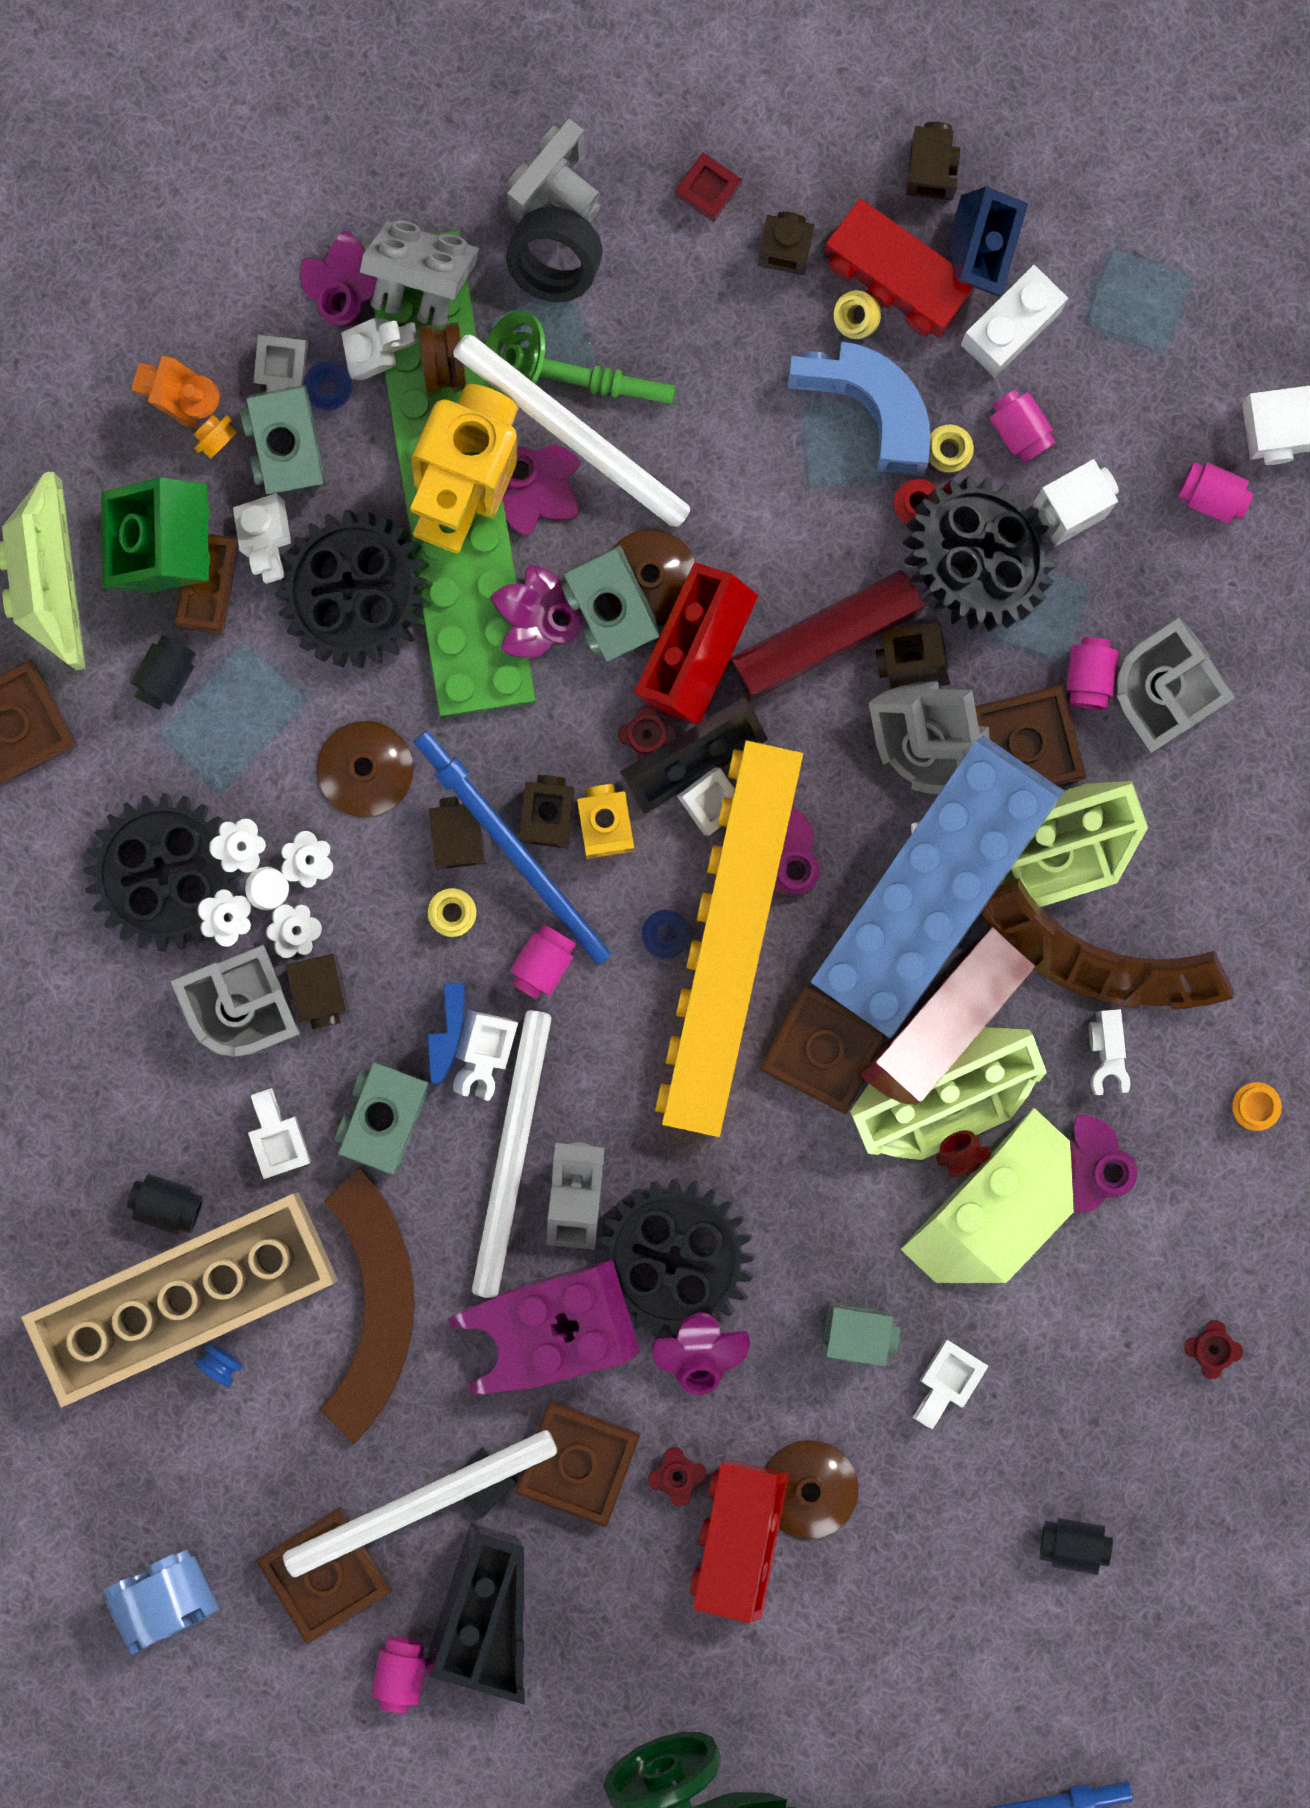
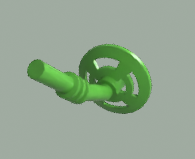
M513 311L501 318L490 332L485 343L497 355L500 354L504 344L506 348L501 358L534 384L538 377L590 388L591 394H596L600 390L602 396H607L608 392H611L612 398H617L621 394L667 404H673L675 385L625 376L622 370L619 369L612 373V368L609 367L602 371L599 365L589 369L544 358L545 335L538 318L526 311ZM525 325L532 328L531 334L527 332L516 333L515 329ZM528 341V348L522 347L521 343ZM484 380V386H485V387L491 388V389H493V390L499 392L498 390H496L494 387H492L489 383H487V382Z

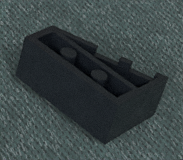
M470 1523L427 1655L426 1669L432 1678L525 1705V1689L523 1687L524 1546L516 1536Z

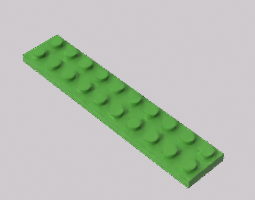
M459 230L433 234L437 236L451 234L460 237ZM369 244V245H364V246H365V251H366L367 248L370 246V244ZM466 280L454 300L451 299L448 313V323H459L461 339L465 335H473L477 338L468 280ZM405 286L400 312H385L386 301V303H383L381 310L375 309L376 318L388 319V322L397 321L398 327L408 323H415L418 338L416 344L394 352L397 366L386 370L385 377L411 539L421 546L420 551L414 557L429 563V567L419 573V577L433 582V586L421 590L420 595L432 602L430 607H423L440 717L445 718L536 703L529 658H518L501 651L502 642L513 625L506 621L490 600L492 593L508 584H517L503 499L495 518H488L476 513L459 555L413 537V532L420 516L410 511L418 488L414 486L411 456L433 406L443 399L458 403L463 391L454 392L452 388H443L440 394H427L419 328L420 326L432 325L433 315L432 317L429 316L427 324L417 319L423 291ZM433 326V328H434L435 330L445 329V326H443V327H435V326ZM465 365L466 384L484 386V380ZM469 452L465 453L464 455L473 456L478 455L480 453ZM442 524L439 526L444 533L449 534L456 531Z

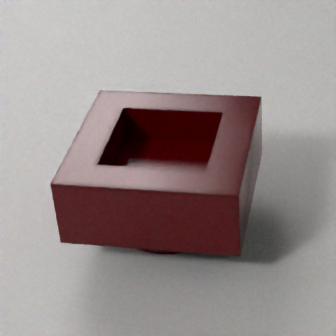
M702 152L675 190V196L712 222H715L741 186L742 179Z

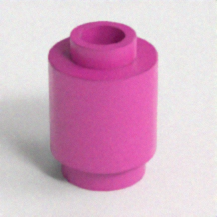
M1014 389L992 404L996 413L989 418L990 422L1012 456L1018 455L1023 464H1026L1056 444V441L1050 434L1054 429L1030 392L1020 396L1017 390Z
M1193 461L1177 497L1187 501V507L1229 525L1233 517L1242 520L1254 493L1246 490L1249 480L1208 462L1203 466Z
M1083 637L1081 645L1071 646L1065 690L1067 694H1070V706L1083 709L1106 710L1108 699L1114 698L1119 651L1110 648V640Z
M543 924L537 934L532 932L511 966L509 972L517 976L512 985L536 1000L541 992L551 996L574 958L571 952L576 943Z
M386 1637L385 1647L379 1648L370 1695L372 1698L380 1700L378 1706L380 1709L395 1713H407L409 1706L419 1705L428 1659L424 1655L425 1643L404 1637Z

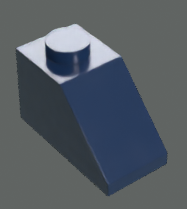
M987 186L961 195L948 239L956 281L997 297L1003 295L1027 210V202Z

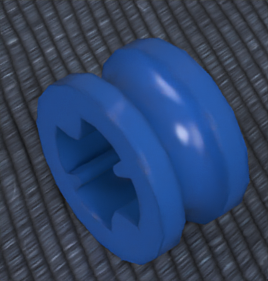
M207 1341L204 1346L206 1354L201 1358L197 1357L194 1365L209 1377L230 1387L233 1382L231 1374L234 1371H240L244 1365L221 1347Z

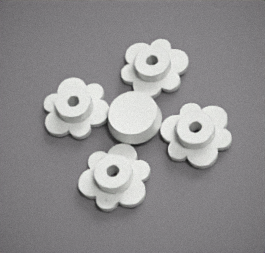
M241 819L235 824L223 822L219 826L220 835L214 837L209 844L211 855L221 860V867L226 872H234L239 869L242 872L252 873L246 881L245 891L247 898L244 896L233 897L230 891L219 890L214 898H205L199 903L198 915L204 920L200 926L201 933L206 937L214 936L215 941L221 946L228 947L233 945L238 939V934H246L250 930L251 924L246 917L251 911L252 904L260 910L274 909L272 912L273 923L267 927L266 935L270 940L275 941L274 950L277 955L283 958H290L296 952L301 955L309 954L313 947L311 941L316 940L321 935L322 927L320 922L316 918L310 917V910L307 906L297 905L293 909L291 906L282 903L286 900L289 892L287 880H299L303 887H312L317 879H326L332 874L333 863L327 857L330 853V845L326 841H317L315 835L309 831H301L295 835L293 843H286L281 848V855L285 859L281 865V872L272 867L257 869L260 863L258 854L263 852L266 846L264 839L257 836V825L250 819ZM239 842L242 844V849L240 851L237 849V844ZM307 856L310 858L309 864L305 862ZM226 913L229 915V919L227 922L224 920V915ZM294 926L297 928V933L295 935L292 933V929Z

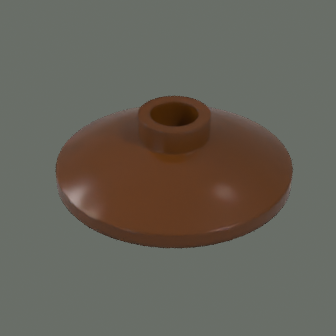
M655 529L633 532L619 540L613 548L621 545L658 623H666L694 562H696L689 548L679 538L670 533ZM648 566L657 568L660 573L658 580L653 583H648L641 577L642 570ZM605 593L612 607L621 614L622 603L620 599L613 593Z
M372 721L353 722L336 730L321 748L317 761L318 782L328 801L340 811L356 817L378 816L397 806L407 794L413 778L412 756L401 736L386 725ZM360 759H368L372 762V771L367 776H359L355 772V764Z
M815 1440L798 1441L779 1450L767 1464L766 1468L789 1473L779 1528L785 1533L803 1539L822 1538L839 1530L853 1514L859 1490L857 1476L850 1461L835 1447ZM807 1483H815L820 1488L819 1496L814 1500H806L801 1495V1489Z

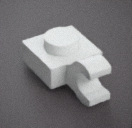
M373 318L341 332L349 377L356 380H365L397 366L394 352L418 342L415 323H408L398 327L397 321L388 322V319Z
M275 493L233 507L239 551L249 557L252 573L254 575L262 573L263 582L266 584L282 579L284 572L278 547L291 543L285 500Z
M1121 1009L1095 1012L1096 1022H1089V1040L1091 1050L1099 1051L1102 1064L1092 1075L1091 1089L1094 1095H1103V1079L1107 1075H1114L1119 1081L1120 1093H1127L1130 1089V1078L1124 1063L1126 1053Z
M272 1088L251 1095L262 1128L250 1131L248 1135L263 1179L310 1164L311 1159L297 1117L294 1116L282 1121Z
M945 1339L919 1380L930 1387L931 1390L923 1399L912 1418L933 1429L950 1401L961 1408L964 1407L989 1366Z

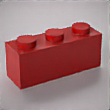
M859 198L825 246L824 256L829 259L827 265L835 274L848 281L852 277L868 287L866 292L874 296L880 306L889 309L893 305L907 315L905 322L913 330L926 337L932 333L940 339L975 290L972 286L956 281L952 263L861 198Z
M694 562L634 694L660 713L694 725L700 724L759 595L734 574Z
M734 1460L721 1462L720 1470L716 1469L713 1472L709 1485V1497L714 1499L711 1518L704 1520L699 1540L700 1547L705 1548L701 1567H696L690 1585L691 1596H696L693 1610L746 1623L762 1619L789 1478L788 1472Z

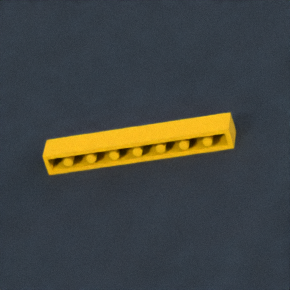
M751 741L745 742L744 751L736 749L733 751L728 778L736 779L737 783L733 799L723 797L717 825L727 827L723 846L713 844L707 873L716 875L713 893H702L697 921L705 922L706 925L702 942L692 940L686 968L695 970L692 989H681L676 1016L685 1018L681 1037L671 1035L665 1063L675 1067L671 1085L664 1083L660 1085L655 1112L664 1113L662 1125L720 1137L804 753Z

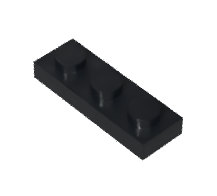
M743 697L621 770L620 773L637 804L645 814L687 789L713 768H722L730 763L734 749L744 751L746 741L762 744L768 738L752 706Z

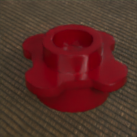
M643 706L638 710V716L629 725H622L619 728L618 738L622 744H629L636 751L637 759L640 760L675 739L676 732L672 726L664 725L663 721L657 717V711L654 707ZM648 730L652 733L650 739H644L642 733Z
M962 1130L949 1135L942 1141L939 1147L940 1153L937 1155L936 1161L939 1166H946L949 1175L956 1178L976 1171L981 1163L990 1158L991 1150L988 1146H981L978 1136L973 1132Z
M1218 1320L1209 1321L1206 1324L1205 1331L1196 1338H1188L1184 1344L1186 1355L1194 1357L1202 1366L1201 1372L1203 1376L1209 1379L1220 1377L1223 1369L1230 1366L1232 1362L1239 1361L1243 1356L1242 1345L1234 1342L1226 1334L1225 1324ZM1211 1345H1216L1218 1347V1352L1216 1354H1211L1209 1352V1348Z
M671 1447L665 1451V1460L661 1463L658 1470L650 1472L648 1482L653 1490H662L668 1494L674 1505L685 1506L691 1500L690 1493L698 1483L705 1481L707 1473L703 1464L692 1463L691 1460L684 1457L682 1449ZM675 1472H680L682 1474V1479L680 1481H675L673 1479V1474Z

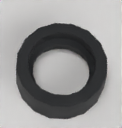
M539 207L526 213L516 225L508 245L506 263L511 277L518 286L533 297L549 302H569L583 296L593 284L601 262L603 248L597 231L588 220L576 212L560 207ZM535 239H551L561 242L573 250L580 259L581 266L574 270H557L547 267L531 253L528 243Z

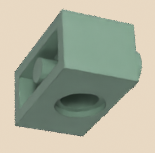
M307 385L249 395L247 397L248 407L240 408L246 437H255L258 455L250 456L255 484L264 483L266 495L324 484L326 479ZM277 427H284L290 430L295 437L294 449L288 453L274 451L268 441L270 431Z
M621 545L564 573L567 583L562 585L564 595L573 611L581 608L589 625L583 628V632L595 655L602 652L606 662L661 635V627ZM613 593L620 599L622 611L619 616L608 618L598 611L597 598L600 594Z
M373 1062L370 1071L362 1068L352 1093L353 1096L359 1098L353 1116L347 1114L343 1116L335 1137V1141L342 1144L338 1154L392 1175L397 1174L431 1083L377 1062ZM378 1102L388 1104L394 1114L393 1123L384 1131L374 1129L368 1121L369 1109Z
M829 1302L822 1343V1352L825 1356L886 1367L887 1356H896L900 1338V1327L893 1323V1316L884 1310Z

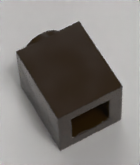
M458 796L439 799L440 807L429 808L436 868L441 870L486 864L482 825Z
M328 954L285 964L298 1022L305 1023L310 1021L312 1030L340 1024L339 1015L350 1012L338 956Z

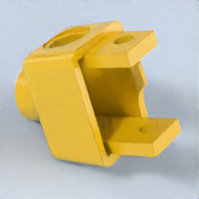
M466 384L458 403L443 399L433 406L411 456L413 481L418 491L410 511L420 516L414 529L413 537L459 555L476 513L488 518H495L517 464V434L512 424L519 407L513 400L491 388L477 384ZM469 452L480 453L478 455L473 456L464 455L465 453ZM442 524L456 531L449 534L444 533L439 526Z

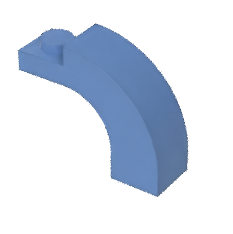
M841 342L838 360L829 359V355L816 351H807L801 353L800 356H791L788 372V389L847 395L860 402L869 411L878 430L877 472L924 476L929 462V419L921 395L910 378L899 366L872 349L848 342Z

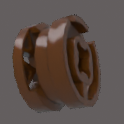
M447 323L445 329L435 330L432 325L420 326L421 353L427 394H440L443 388H452L454 392L463 391L466 386L465 365L455 358L453 354L456 345L461 340L459 323Z

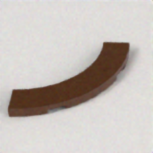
M1020 878L1001 884L980 913L990 928L993 927L1036 966L1033 970L1059 986L1082 996L1108 1004L1139 1009L1140 1005L1171 1006V1009H1187L1233 999L1234 989L1215 950L1183 958L1148 959L1121 955L1101 949L1076 937L1053 921L1031 897Z
M361 1167L324 1201L337 1216L353 1244L361 1267L364 1284L365 1310L359 1346L344 1380L333 1396L320 1409L353 1445L374 1423L387 1404L399 1380L409 1351L415 1311L414 1279L410 1256L402 1232L386 1199Z

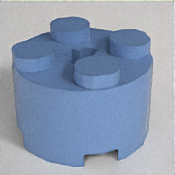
M188 1549L176 1555L172 1554L148 1566L146 1569L150 1577L147 1576L146 1572H143L132 1578L128 1577L103 1590L108 1599L105 1603L130 1656L149 1648V1645L157 1641L159 1642L174 1636L221 1610L196 1557H191Z

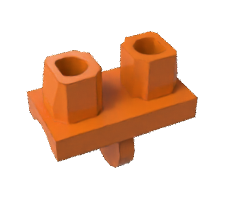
M161 356L158 367L140 363L132 384V391L138 395L149 397L148 403L183 426L194 429L198 428L199 419L210 416L216 410L220 400L219 389L212 380L205 376H199L175 358Z

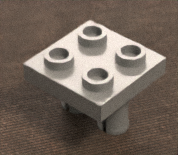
M569 118L560 129L553 126L545 134L537 147L541 153L530 166L525 163L521 164L507 182L506 186L510 189L507 192L510 218L517 224L526 213L539 207H544L545 204L549 205L552 203L556 207L574 211L590 223L600 210V205L597 203L600 192L573 172L585 157L584 130Z
M387 221L363 254L360 273L377 277L371 306L381 310L383 303L387 301L385 312L398 313L402 308L401 302L405 286L423 291L417 319L427 324L429 316L432 317L433 315L432 326H446L451 299L454 300L474 269L479 248L468 245L463 238L456 235L442 234L437 236L420 231V227L411 222L394 221L392 223Z

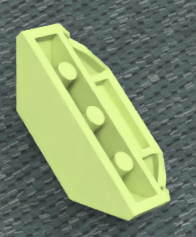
M47 472L41 476L2 526L4 541H0V569L2 571L7 570L9 589H3L2 592L3 605L7 618H13L17 626L72 668L82 670L86 668L62 480L55 472Z
M1133 782L1087 783L1065 790L1001 884L1020 878L1031 897L1039 907L1118 883L1148 829Z
M984 1027L921 1103L916 1105L900 1103L887 1097L871 1084H868L850 1113L868 1154L879 1155L883 1153L894 1157L923 1160L939 1153L942 1141L955 1132L968 1130L978 1135L1009 1121L1027 1099L1035 1083L1040 1082L1047 1072L1030 1030Z
M1033 1107L991 1152L990 1158L981 1163L980 1167L963 1181L900 1249L936 1283H1007L1074 1212L1070 1141Z

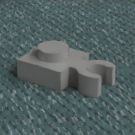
M258 335L253 383L267 385V392L304 385L308 340Z

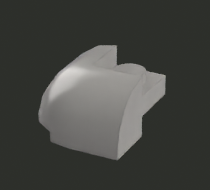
M1180 617L1138 644L1124 658L1118 674L1117 698L1124 714L1150 753L1156 751L1236 698L1210 660L1208 652Z
M938 681L916 682L885 691L868 703L876 746L882 763L886 764L889 762L900 776L911 782V790L929 794H940L975 741L983 735L990 739L989 727L978 725L972 690L939 689Z
M264 945L170 981L190 1029L201 1044L216 1054L232 1057L254 1054L300 1035L292 1008Z

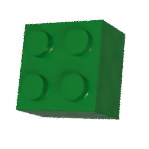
M158 477L102 491V588L153 593L209 581V505L207 484Z

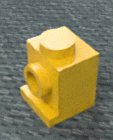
M614 784L586 788V798L577 799L587 859L635 852L625 791L615 793ZM602 810H608L614 815V823L608 828L598 826L595 821L596 815Z

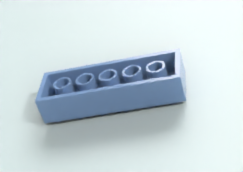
M983 735L976 740L815 974L811 983L891 1039L901 1028L1065 791Z

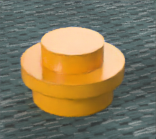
M212 415L193 434L199 440L193 449L198 454L203 451L211 459L237 433L229 424L232 419L226 415L219 421Z
M1252 1082L1245 1084L1235 1093L1232 1100V1112L1236 1121L1242 1127L1249 1130L1262 1131L1268 1129L1277 1122L1281 1114L1282 1105L1278 1093L1274 1088L1265 1083Z

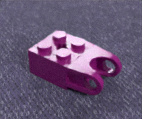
M613 1259L522 1284L448 1318L451 1329L476 1328L487 1332L494 1339L498 1348V1360L494 1369L487 1375L467 1383L470 1394L473 1395L536 1388L624 1364L640 1354ZM568 1320H577L579 1329L574 1331L570 1327Z

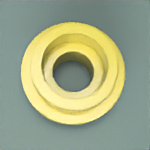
M853 290L842 295L837 301L834 308V322L837 329L844 336L851 339H863L873 334L879 326L881 309L878 301L870 293ZM857 306H861L865 312V318L860 324L853 318V312Z
M949 424L936 428L930 434L929 463L933 468L943 473H956L969 464L973 456L974 445L971 436L966 430L957 425ZM945 442H952L957 446L958 454L952 458L945 457L940 451V446Z
M449 888L442 890L430 901L428 907L430 924L438 933L444 936H461L472 928L476 920L477 910L473 899L460 889ZM449 904H457L462 910L460 919L455 922H449L443 916V911Z

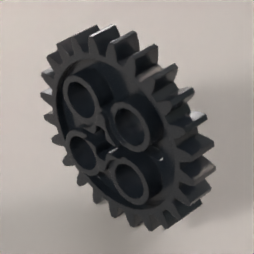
M972 476L966 477L959 485L952 479L941 489L936 487L914 509L916 515L906 524V527L912 532L903 540V545L915 550L904 559V564L917 566L919 570L910 578L911 583H925L927 588L922 592L920 598L924 600L934 596L938 600L934 609L936 614L942 612L947 607L952 610V624L955 625L965 616L967 617L969 630H975L984 622L988 632H992L1001 623L1007 629L1019 619L1024 620L1034 611L1033 608H1036L1046 599L1043 592L1052 586L1054 582L1047 574L1056 567L1057 563L1045 558L1055 548V544L1043 542L1041 536L1049 530L1048 525L1035 526L1033 519L1037 516L1039 510L1035 508L1025 512L1021 508L1025 500L1023 494L1012 501L1008 498L1009 485L1004 484L995 492L992 488L991 479L987 477L977 487ZM953 521H955V522H957L959 525H961V527L963 528L964 532H961V531L955 526V524H954ZM998 531L1002 532L1007 537L1008 542L1000 536ZM951 565L959 570L962 578L953 572ZM996 575L1004 580L1006 587L998 581Z
M345 510L342 524H340L336 517L327 514L325 516L326 529L322 530L313 523H310L308 527L312 538L309 541L297 536L294 538L296 545L300 549L298 555L284 553L283 555L286 561L292 564L291 571H283L284 577L282 580L288 582V588L279 590L275 594L276 597L289 601L290 605L279 611V616L285 619H295L287 629L288 634L295 637L304 634L299 647L310 651L317 646L315 658L325 662L332 655L333 664L344 668L350 656L353 666L363 668L365 657L368 655L372 662L382 664V649L385 648L390 653L396 656L399 655L400 651L396 640L401 637L413 642L415 639L408 630L409 625L412 623L424 626L425 621L416 614L417 607H430L432 603L420 596L421 590L433 586V582L419 577V573L429 567V563L423 559H413L420 551L421 546L414 541L404 544L409 532L402 527H398L391 532L393 521L385 516L375 525V515L364 510L358 523L356 514L350 510ZM383 552L385 558L384 566L378 573L370 575L367 568L370 557L375 553ZM336 556L338 567L335 574L330 578L324 579L321 574L322 564L329 557ZM355 581L368 587L384 585L390 582L395 584L392 590L353 591V598L342 592L325 593L317 597L313 594L314 590L318 588L351 589L355 587ZM384 599L387 604V613L382 620L373 623L370 618V610L373 604ZM338 604L340 607L338 621L333 626L326 627L323 620L325 611L331 605Z
M163 793L159 806L155 807L150 797L144 795L141 802L142 810L137 811L131 804L126 802L123 804L126 814L125 819L120 820L109 814L107 818L113 830L110 833L102 830L95 831L96 836L103 842L102 848H87L86 852L97 858L98 862L95 866L84 868V873L97 877V883L90 885L85 890L88 894L101 895L102 897L92 908L94 912L110 911L111 914L104 924L106 928L112 929L119 924H123L120 933L121 940L128 941L137 932L139 948L146 949L153 937L156 939L158 951L166 952L169 939L171 938L174 939L179 949L184 950L187 945L186 935L191 934L200 943L205 941L204 935L200 930L204 920L198 915L199 903L205 898H214L219 890H228L233 897L241 896V892L231 887L230 883L231 880L244 877V873L239 870L234 872L224 871L221 867V860L211 855L209 844L214 837L219 836L217 831L224 820L217 816L206 822L207 806L201 804L191 813L190 799L183 796L178 802L177 807H173L170 795ZM180 831H190L194 838L192 850L184 856H175L170 844L172 837ZM141 842L146 848L145 861L136 868H129L124 862V851L130 844ZM199 859L206 860V866L203 868L171 873L168 875L169 883L166 885L163 881L156 878L147 879L131 886H123L122 884L123 879L126 877L159 871L161 861H164L165 864L171 867H178ZM199 877L205 884V894L200 901L188 904L182 896L183 884L188 879ZM145 889H152L158 897L157 907L148 915H140L135 908L136 896Z
M678 1178L671 1179L668 1192L663 1191L658 1181H653L650 1185L651 1196L649 1198L637 1188L632 1191L636 1204L634 1207L622 1200L616 1204L623 1216L622 1219L610 1216L605 1219L604 1222L614 1233L613 1235H601L598 1237L597 1241L609 1247V1253L597 1256L595 1262L599 1263L613 1259L628 1312L633 1310L637 1313L634 1328H640L647 1320L652 1321L653 1336L657 1337L665 1325H670L672 1337L676 1339L678 1327L688 1316L702 1312L713 1316L718 1322L715 1313L717 1310L729 1317L734 1313L732 1305L727 1300L729 1297L736 1300H743L746 1294L737 1286V1283L750 1282L753 1279L751 1273L741 1268L742 1264L754 1261L755 1255L743 1252L741 1246L748 1243L753 1237L752 1234H738L736 1228L745 1220L744 1216L729 1219L726 1215L733 1203L731 1200L722 1203L720 1206L713 1203L717 1189H710L702 1197L698 1195V1181L695 1180L690 1183L686 1192H681ZM659 1215L667 1220L670 1226V1234L667 1240L656 1241L647 1234L646 1222L650 1216ZM708 1228L714 1232L718 1240L715 1252L709 1254L702 1253L694 1247L693 1234L696 1229ZM635 1244H641L659 1252L669 1253L675 1246L681 1248V1257L713 1263L717 1266L718 1270L712 1273L687 1263H683L676 1270L670 1269L671 1261L669 1259L655 1255L640 1254L635 1252L633 1248ZM648 1263L656 1269L658 1282L655 1287L643 1288L637 1284L634 1278V1269L637 1264ZM692 1275L704 1282L706 1290L703 1299L692 1301L683 1295L681 1291L683 1277Z

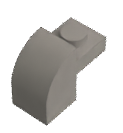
M582 1142L570 1144L555 1143L546 1245L595 1250L605 1148L593 1147Z

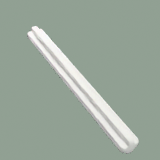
M465 335L459 341L453 351L455 358L500 393L513 400L519 408L667 524L678 527L685 521L690 512V507L687 503L475 336Z
M530 1010L526 1012L472 1286L473 1294L480 1297L495 1298L499 1292L551 1024V1016L544 1012Z
M543 1430L286 1551L283 1555L286 1569L292 1577H298L547 1460L557 1453L553 1437L549 1431Z

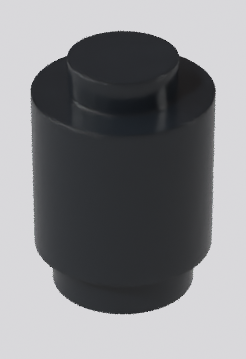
M162 635L157 645L151 644L130 682L131 685L138 688L134 697L159 711L163 703L173 707L195 668L191 663L196 653L175 640Z
M148 1174L144 1182L138 1180L134 1182L127 1201V1208L134 1210V1221L174 1234H179L180 1230L192 1233L201 1211L203 1196L193 1193L194 1189L192 1187Z
M1058 1518L1057 1523L1045 1521L1039 1560L1051 1562V1567L1098 1575L1100 1566L1109 1567L1113 1537L1104 1536L1105 1526L1062 1518Z

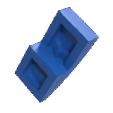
M465 983L444 984L447 1033L428 1034L431 1083L433 1084L444 1083L456 1058L455 1055L466 1014Z

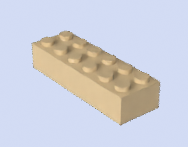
M298 1192L26 1314L21 1318L62 1408L331 1286L339 1280L302 1197Z

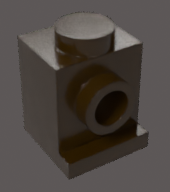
M927 122L924 124V127L915 126L911 141L906 195L953 200L958 178H950L949 175L957 176L960 147L952 146L954 130H952L953 127L950 124Z
M779 212L777 216L767 215L759 251L758 266L804 276L815 224L806 223L804 216L792 212Z
M939 621L882 631L884 648L876 650L879 677H888L892 689L902 685L925 681H938L941 686L950 685L945 641ZM910 659H918V661L907 662Z
M537 775L536 783L525 782L519 841L522 844L569 849L575 789L574 787L565 786L566 778ZM551 803L557 807L558 812L553 820L546 821L539 816V809L543 804Z

